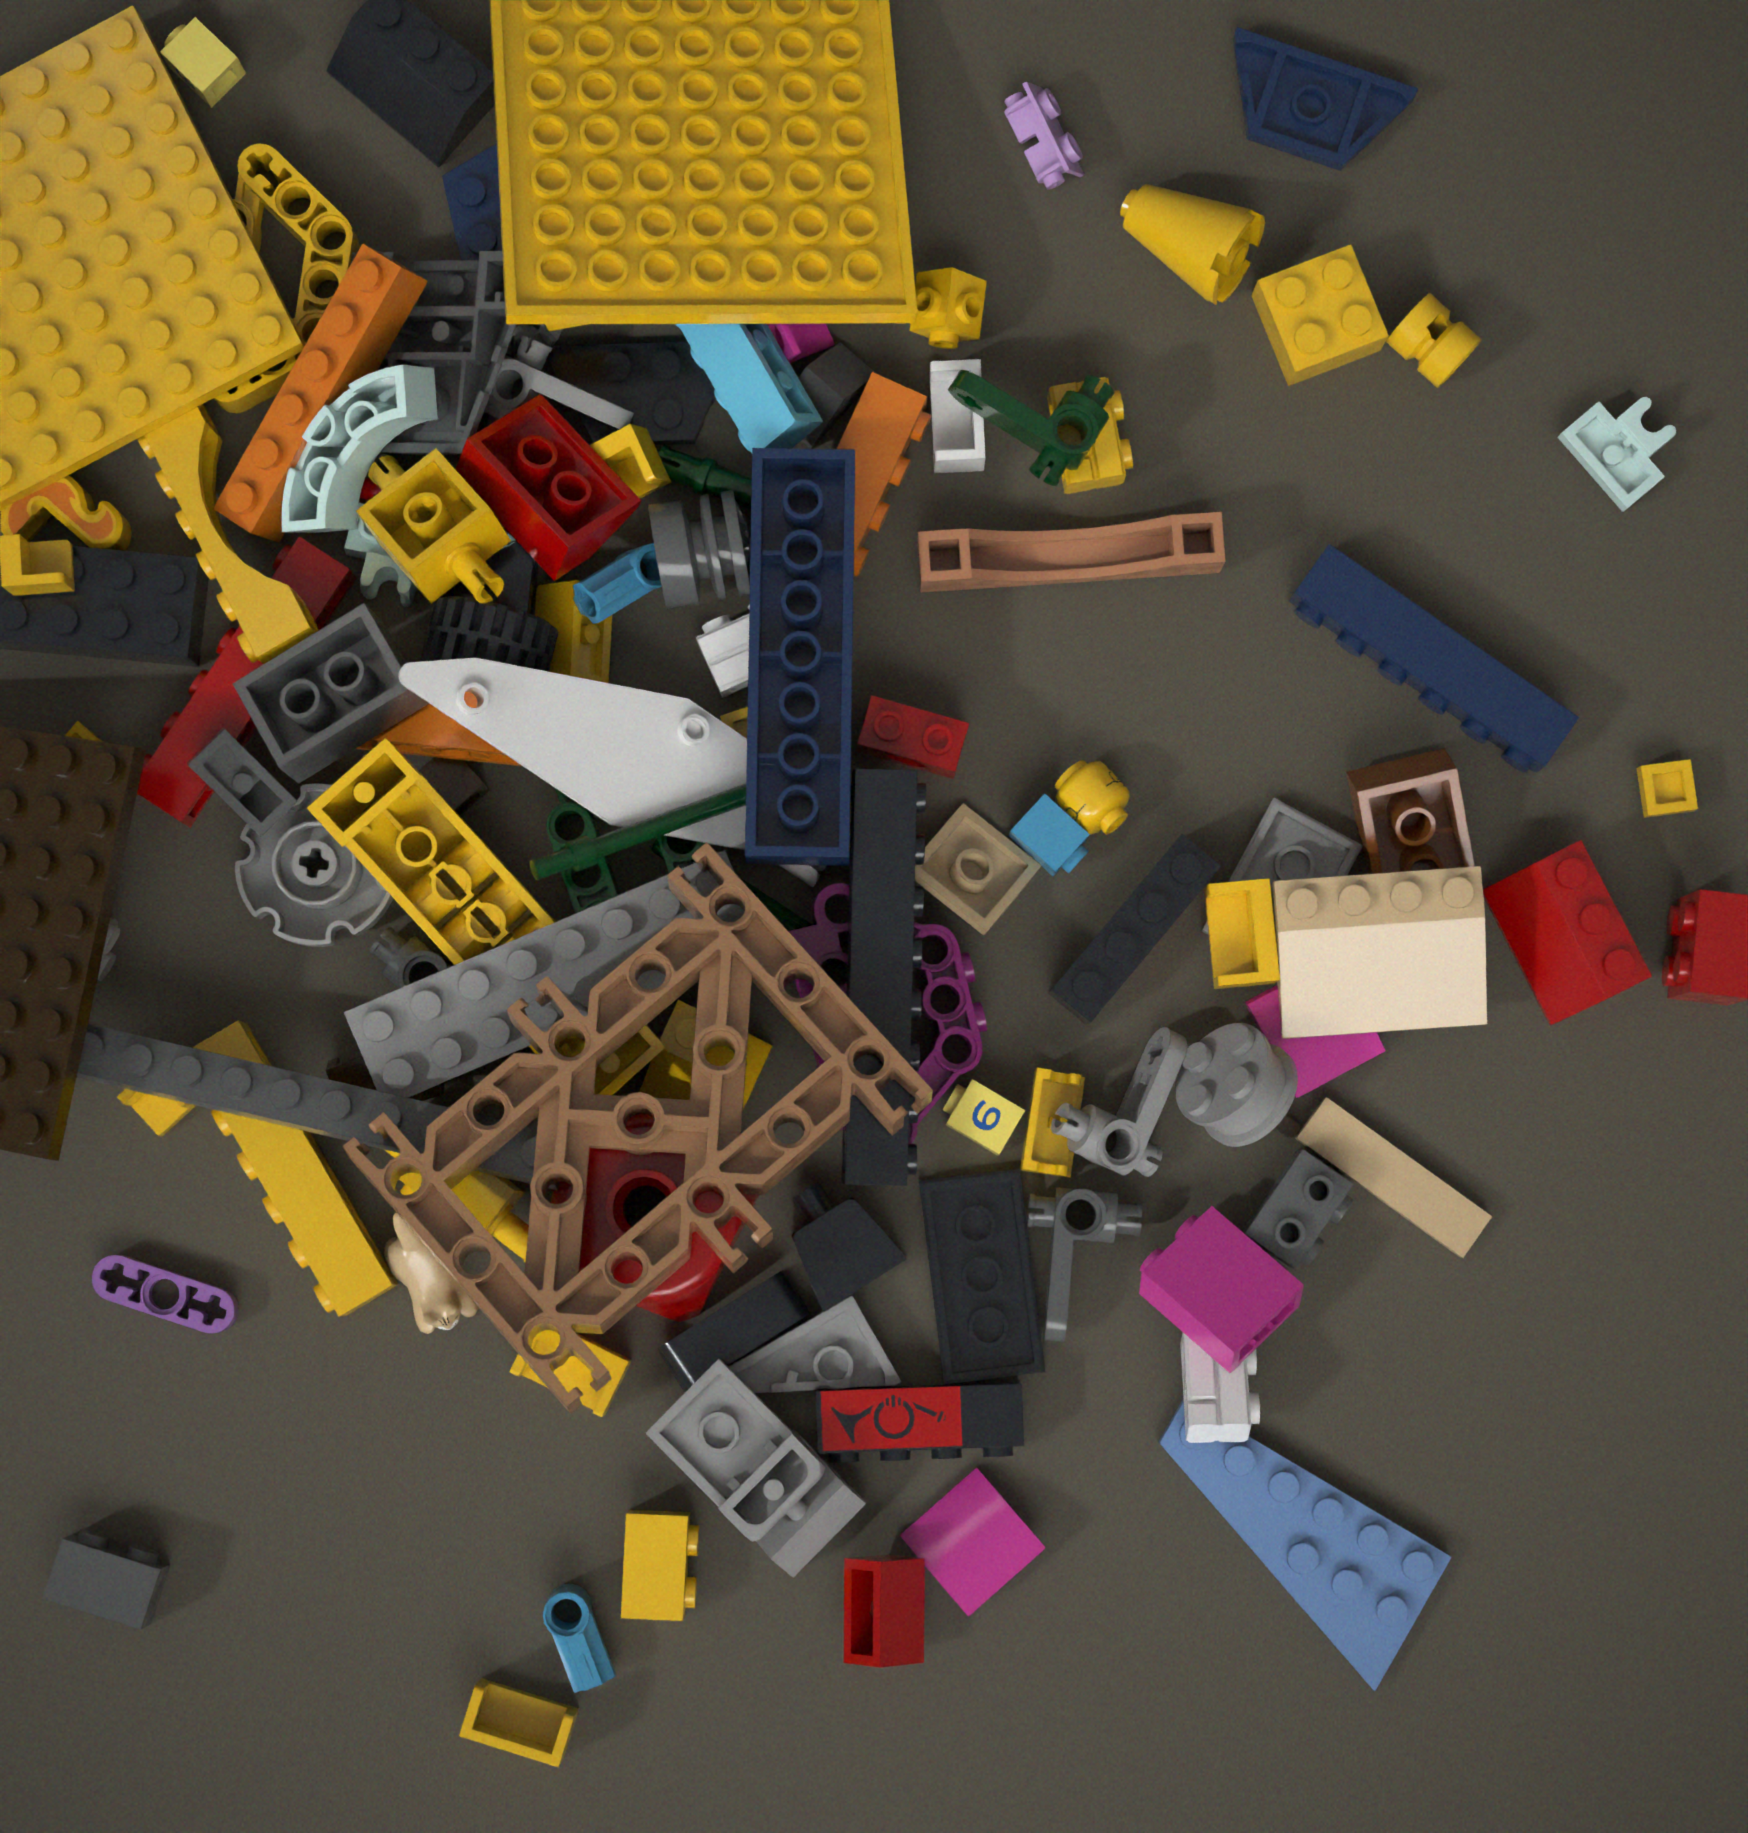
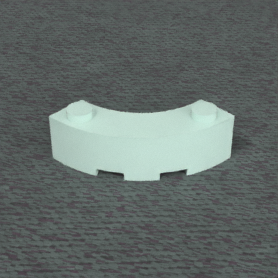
M398 365L369 373L348 385L350 389L339 396L331 405H324L302 435L307 444L296 467H290L287 472L282 501V532L320 533L357 529L356 510H358L361 489L365 477L378 454L393 438L404 430L426 421L438 419L434 368Z

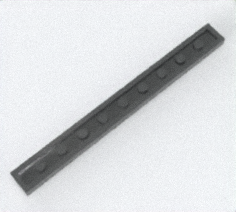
M92 1024L87 1026L77 1078L346 1141L355 1137L360 1144L365 1143L367 1146L400 1153V1151L389 1137L384 1140L378 1132L375 1134L369 1128V1124L384 1112L415 1149L422 1154L425 1149L427 1126L449 1108ZM479 1114L477 1116V1122L486 1126L494 1125L501 1120ZM526 1126L474 1171L531 1184L534 1171L537 1128ZM555 1182L549 1188L558 1190L560 1182Z

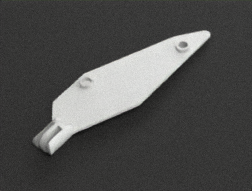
M481 658L409 662L404 664L399 670L398 677L404 687L612 826L626 827L746 784L747 739L688 698ZM465 692L475 695L477 698L476 708H471L465 703ZM746 805L665 835L745 850ZM827 865L779 866L807 885L814 887L820 878L817 871H823Z

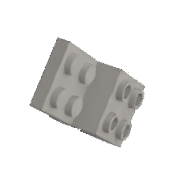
M720 1358L646 1432L660 1449L719 1507L718 1509L745 1537L752 1542L756 1541L769 1558L793 1578L866 1504V1501L794 1428L791 1430Z

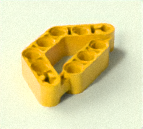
M261 143L250 145L243 150L238 159L239 175L235 199L232 200L242 220L247 221L246 228L259 253L262 240L261 223L264 207L305 246L296 314L292 320L304 344H306L333 297L322 299L316 297L315 291L317 287L326 280H333L340 284L350 267L352 252H358L360 249L359 240L347 218L276 149ZM262 167L266 171H272L279 183L276 189L263 175H256L258 169ZM306 198L311 201L310 207L303 214L295 216L287 213L289 205L294 200ZM341 232L346 235L344 243L339 248L328 250L322 247L324 239L330 233ZM300 353L288 358L280 370L274 372L266 370L258 374L259 381L254 382L251 378L237 385L238 390L235 393L230 394L226 391L213 399L223 410L229 413H241L278 394Z

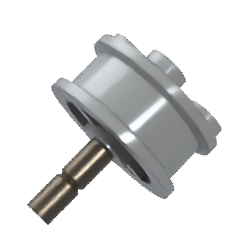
M1246 1023L1227 1024L1215 1029L1202 1040L1193 1043L1187 1048L1183 1065L1177 1078L1176 1101L1182 1114L1193 1123L1204 1126L1211 1137L1223 1145L1240 1147L1260 1140L1274 1128L1288 1138L1294 1137L1299 1132L1300 1122L1288 1113L1297 1090L1298 1074L1296 1065L1287 1052L1276 1045L1270 1044L1261 1031Z

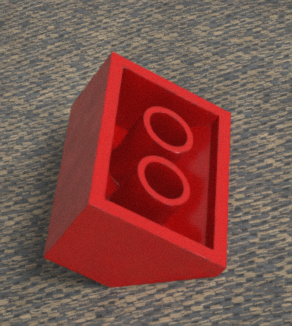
M539 394L467 438L455 469L491 508L503 527L554 581L589 559L639 507L642 501L542 394Z
M1582 840L1483 889V897L1550 1026L1652 977Z

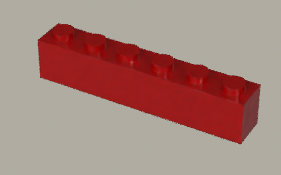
M298 537L293 546L287 544L279 552L272 566V569L276 572L271 578L289 585L306 603L319 630L325 627L357 579L348 567L301 537ZM241 626L237 630L233 627L230 628L222 637L216 650L220 656L210 671L204 669L197 675L188 691V694L192 696L181 713L178 711L174 712L166 721L160 733V736L164 739L153 755L150 753L145 755L137 794L190 828L215 791L187 765V762L222 728L243 748L257 729L233 686L234 682L263 665L259 660L252 663L240 646L237 636L244 633Z

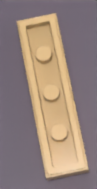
M1327 1097L1323 1098L1295 1137L1304 1146L1460 1258H1464L1492 1218L1490 1214Z

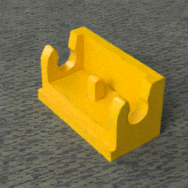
M1038 1067L1035 1069L1020 1170L1071 1178L1074 1152L1068 1149L1066 1137L1052 1133L1051 1123L1053 1119L1067 1123V1119L1055 1114L1063 1103H1069L1074 1108L1081 1110L1085 1077L1075 1073L1054 1072L1051 1069Z

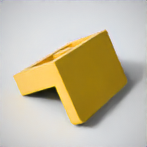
M578 580L539 585L536 590L535 616L546 620L559 632L549 672L609 683L612 615L599 623L593 624L589 618L580 613L573 600V585L580 582Z

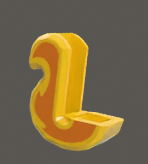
M66 476L6 506L1 511V532L3 535L20 534L28 542L45 526L52 515L90 548L125 551L130 544L132 536L128 520L110 502L102 500L99 502L98 509L95 510L90 494L71 476Z

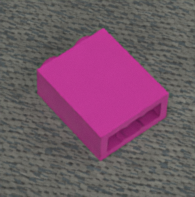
M1211 1206L1199 1218L1196 1215L1189 1217L1176 1232V1240L1164 1251L1161 1248H1157L1145 1259L1140 1267L1142 1274L1139 1294L1226 1371L1231 1373L1300 1306L1304 1284Z

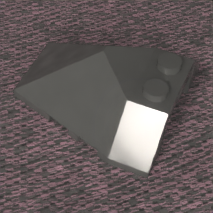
M480 251L479 260L415 261L395 252H381L428 280L378 370L398 365L434 368L438 419L426 421L404 430L393 438L380 454L428 455L437 448L442 455H461L467 438L474 435L478 429L517 325L506 324L502 251ZM352 252L351 263L357 252Z

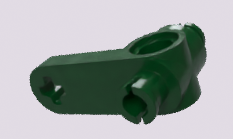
M960 370L948 388L949 393L959 403L1040 453L1035 462L1029 467V470L1039 479L1045 468L1049 467L1050 471L1043 482L1051 486L1058 485L1066 468L1070 470H1077L1109 420V415L1103 408L1115 393L1113 388L1106 382L1097 394L1094 393V389L1101 379L1093 375H1087L1079 391H1066L1051 417L1047 419L987 380L966 370ZM1065 424L1075 427L1081 435V443L1077 445L1064 443L1058 436L1057 427Z

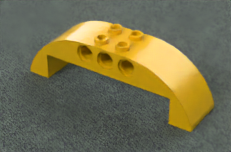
M386 737L307 807L342 847L345 845L454 965L556 922L454 808ZM648 1025L644 1026L597 1066L594 1094L613 1095L665 1048V1045ZM568 1037L560 1043L557 1052L562 1056L574 1057L582 1052L585 1047V1041L577 1037ZM532 1045L529 1046L535 1054H539Z

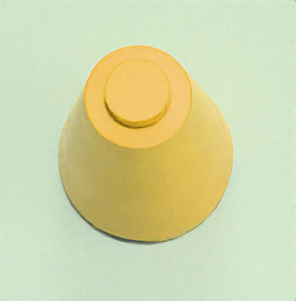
M1149 184L1143 185L1139 190L1132 189L1126 196L1120 210V216L1124 217L1123 228L1200 296L1217 305V300L1221 303L1226 301L1242 281L1251 264L1250 261L1245 259L1249 250V244L1259 247L1265 227V217L1252 209Z

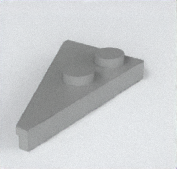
M853 1296L848 1297L729 1366L754 1393L895 1386L901 1382Z

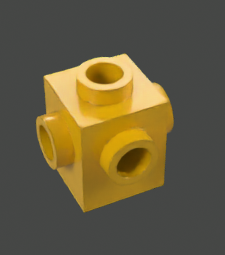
M953 267L917 272L915 291L918 314L915 323H910L909 331L929 338V345L943 349L958 348L959 342L980 339L987 281Z

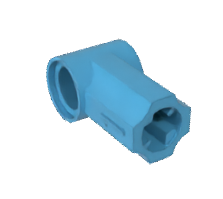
M654 543L620 553L613 562L573 585V600L580 613L589 618L593 624H596L648 592L662 587ZM641 560L646 566L647 578L643 575L641 571Z
M571 1583L558 1586L551 1592L546 1601L543 1611L544 1624L548 1631L552 1633L574 1693L586 1691L616 1677V1672L594 1617L591 1598L587 1591L579 1585ZM563 1599L573 1600L580 1606L582 1616L575 1622H563L554 1613L555 1603Z

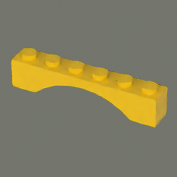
M204 404L138 438L137 440L148 458L156 457L161 467V470L156 472L155 476L169 499L176 497L182 509L175 513L180 526L190 540L196 537L202 551L196 554L200 566L210 580L217 579L223 590L216 595L220 606L231 621L238 620L244 632L237 636V639L248 659L252 663L259 660L265 664L319 631L306 603L289 585L266 577L245 564L228 541L219 512L213 509L217 502L216 472L222 439Z

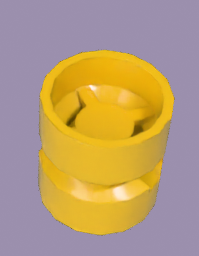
M1428 293L1395 328L1386 340V343L1405 360L1416 358L1419 361L1417 370L1435 387L1439 388L1468 358L1482 339L1464 322L1452 323L1449 320L1451 311L1431 293Z

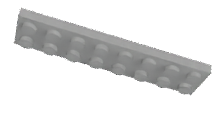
M725 850L717 853L733 870ZM697 863L681 868L689 879L690 885L703 897L709 896L715 888L720 886L710 872L707 870L703 873ZM665 875L345 1011L344 1015L377 1091L408 1098L530 1046L531 1044L511 1023L507 1009L518 999L523 998L529 1006L525 1009L527 1017L544 1032L548 1031L555 1022L561 1020L562 1017L550 1002L541 1007L535 1000L539 996L536 984L546 976L551 979L583 1016H587L591 988L675 918H695L670 891L668 877ZM727 904L719 909L717 916L723 921L735 922L743 916L745 911L738 905ZM649 970L639 977L637 983L643 988L655 989L665 981V975L660 971Z

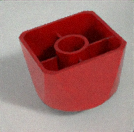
M635 1114L627 1121L625 1128L632 1134H645L653 1127L654 1119L647 1114ZM590 1148L586 1187L587 1202L584 1210L579 1272L632 1228L625 1216V1203L633 1189L645 1185L657 1187L667 1198L684 1183L686 1154L652 1152L647 1155H636L626 1150ZM560 1182L558 1190L554 1189L549 1203L562 1204L566 1202L572 1195L573 1187L568 1183ZM705 1191L696 1198L694 1205L700 1212L714 1213L723 1205L724 1199L717 1192ZM742 1194L754 1207L759 1195ZM736 1216L731 1217L725 1226L718 1229L731 1249H733L745 1225ZM693 1232L690 1259L636 1306L677 1322L700 1315L725 1264L697 1232ZM623 1261L615 1268L614 1279L624 1284L633 1283L641 1276L643 1267L637 1261Z

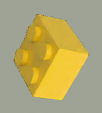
M1351 244L1257 280L1251 295L1288 386L1379 352L1389 337Z

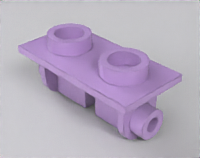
M1027 81L1024 82L1022 85L1027 96L1024 97L1022 92H1018L1006 98L1004 102L1007 109L1004 113L1019 143L1023 144L1035 136L1039 140V143L1024 151L1038 183H1044L1047 190H1050L1065 181L1062 175L1065 172L1078 177L1084 176L1078 163L1083 158L1082 152L1074 137L1069 132L1064 134L1057 117L1061 115V109L1054 95L1047 88L1043 90L1037 85Z

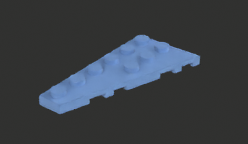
M1182 1399L1158 1443L1206 1496L1366 1683L1376 1691L1452 1557L1251 1437H1248V1440L1244 1442L1214 1441L1189 1443L1186 1441L1184 1400Z

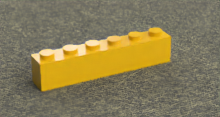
M239 1020L192 1047L272 1066L248 1024ZM214 1109L211 1110V1114L222 1133L226 1137L233 1134L241 1147L242 1152L236 1154L246 1175L251 1181L259 1178L268 1195L262 1198V1202L270 1217L277 1225L284 1222L293 1239L287 1242L293 1257L302 1269L310 1266L319 1283L313 1286V1289L321 1305L328 1313L335 1310L339 1317L347 1316L399 1285L311 1132Z

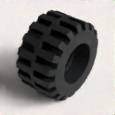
M451 596L439 598L434 602L420 661L481 658L549 672L559 632L546 620L509 606L493 602L482 604L474 598Z

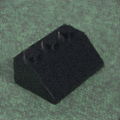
M367 0L351 18L326 70L334 80L438 168L495 105L493 72L408 0Z

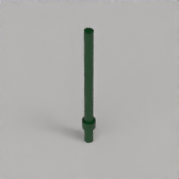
M746 784L592 839L585 835L565 843L564 849L530 860L531 872L536 880L570 868L577 872L596 865L597 859L743 807L746 805Z

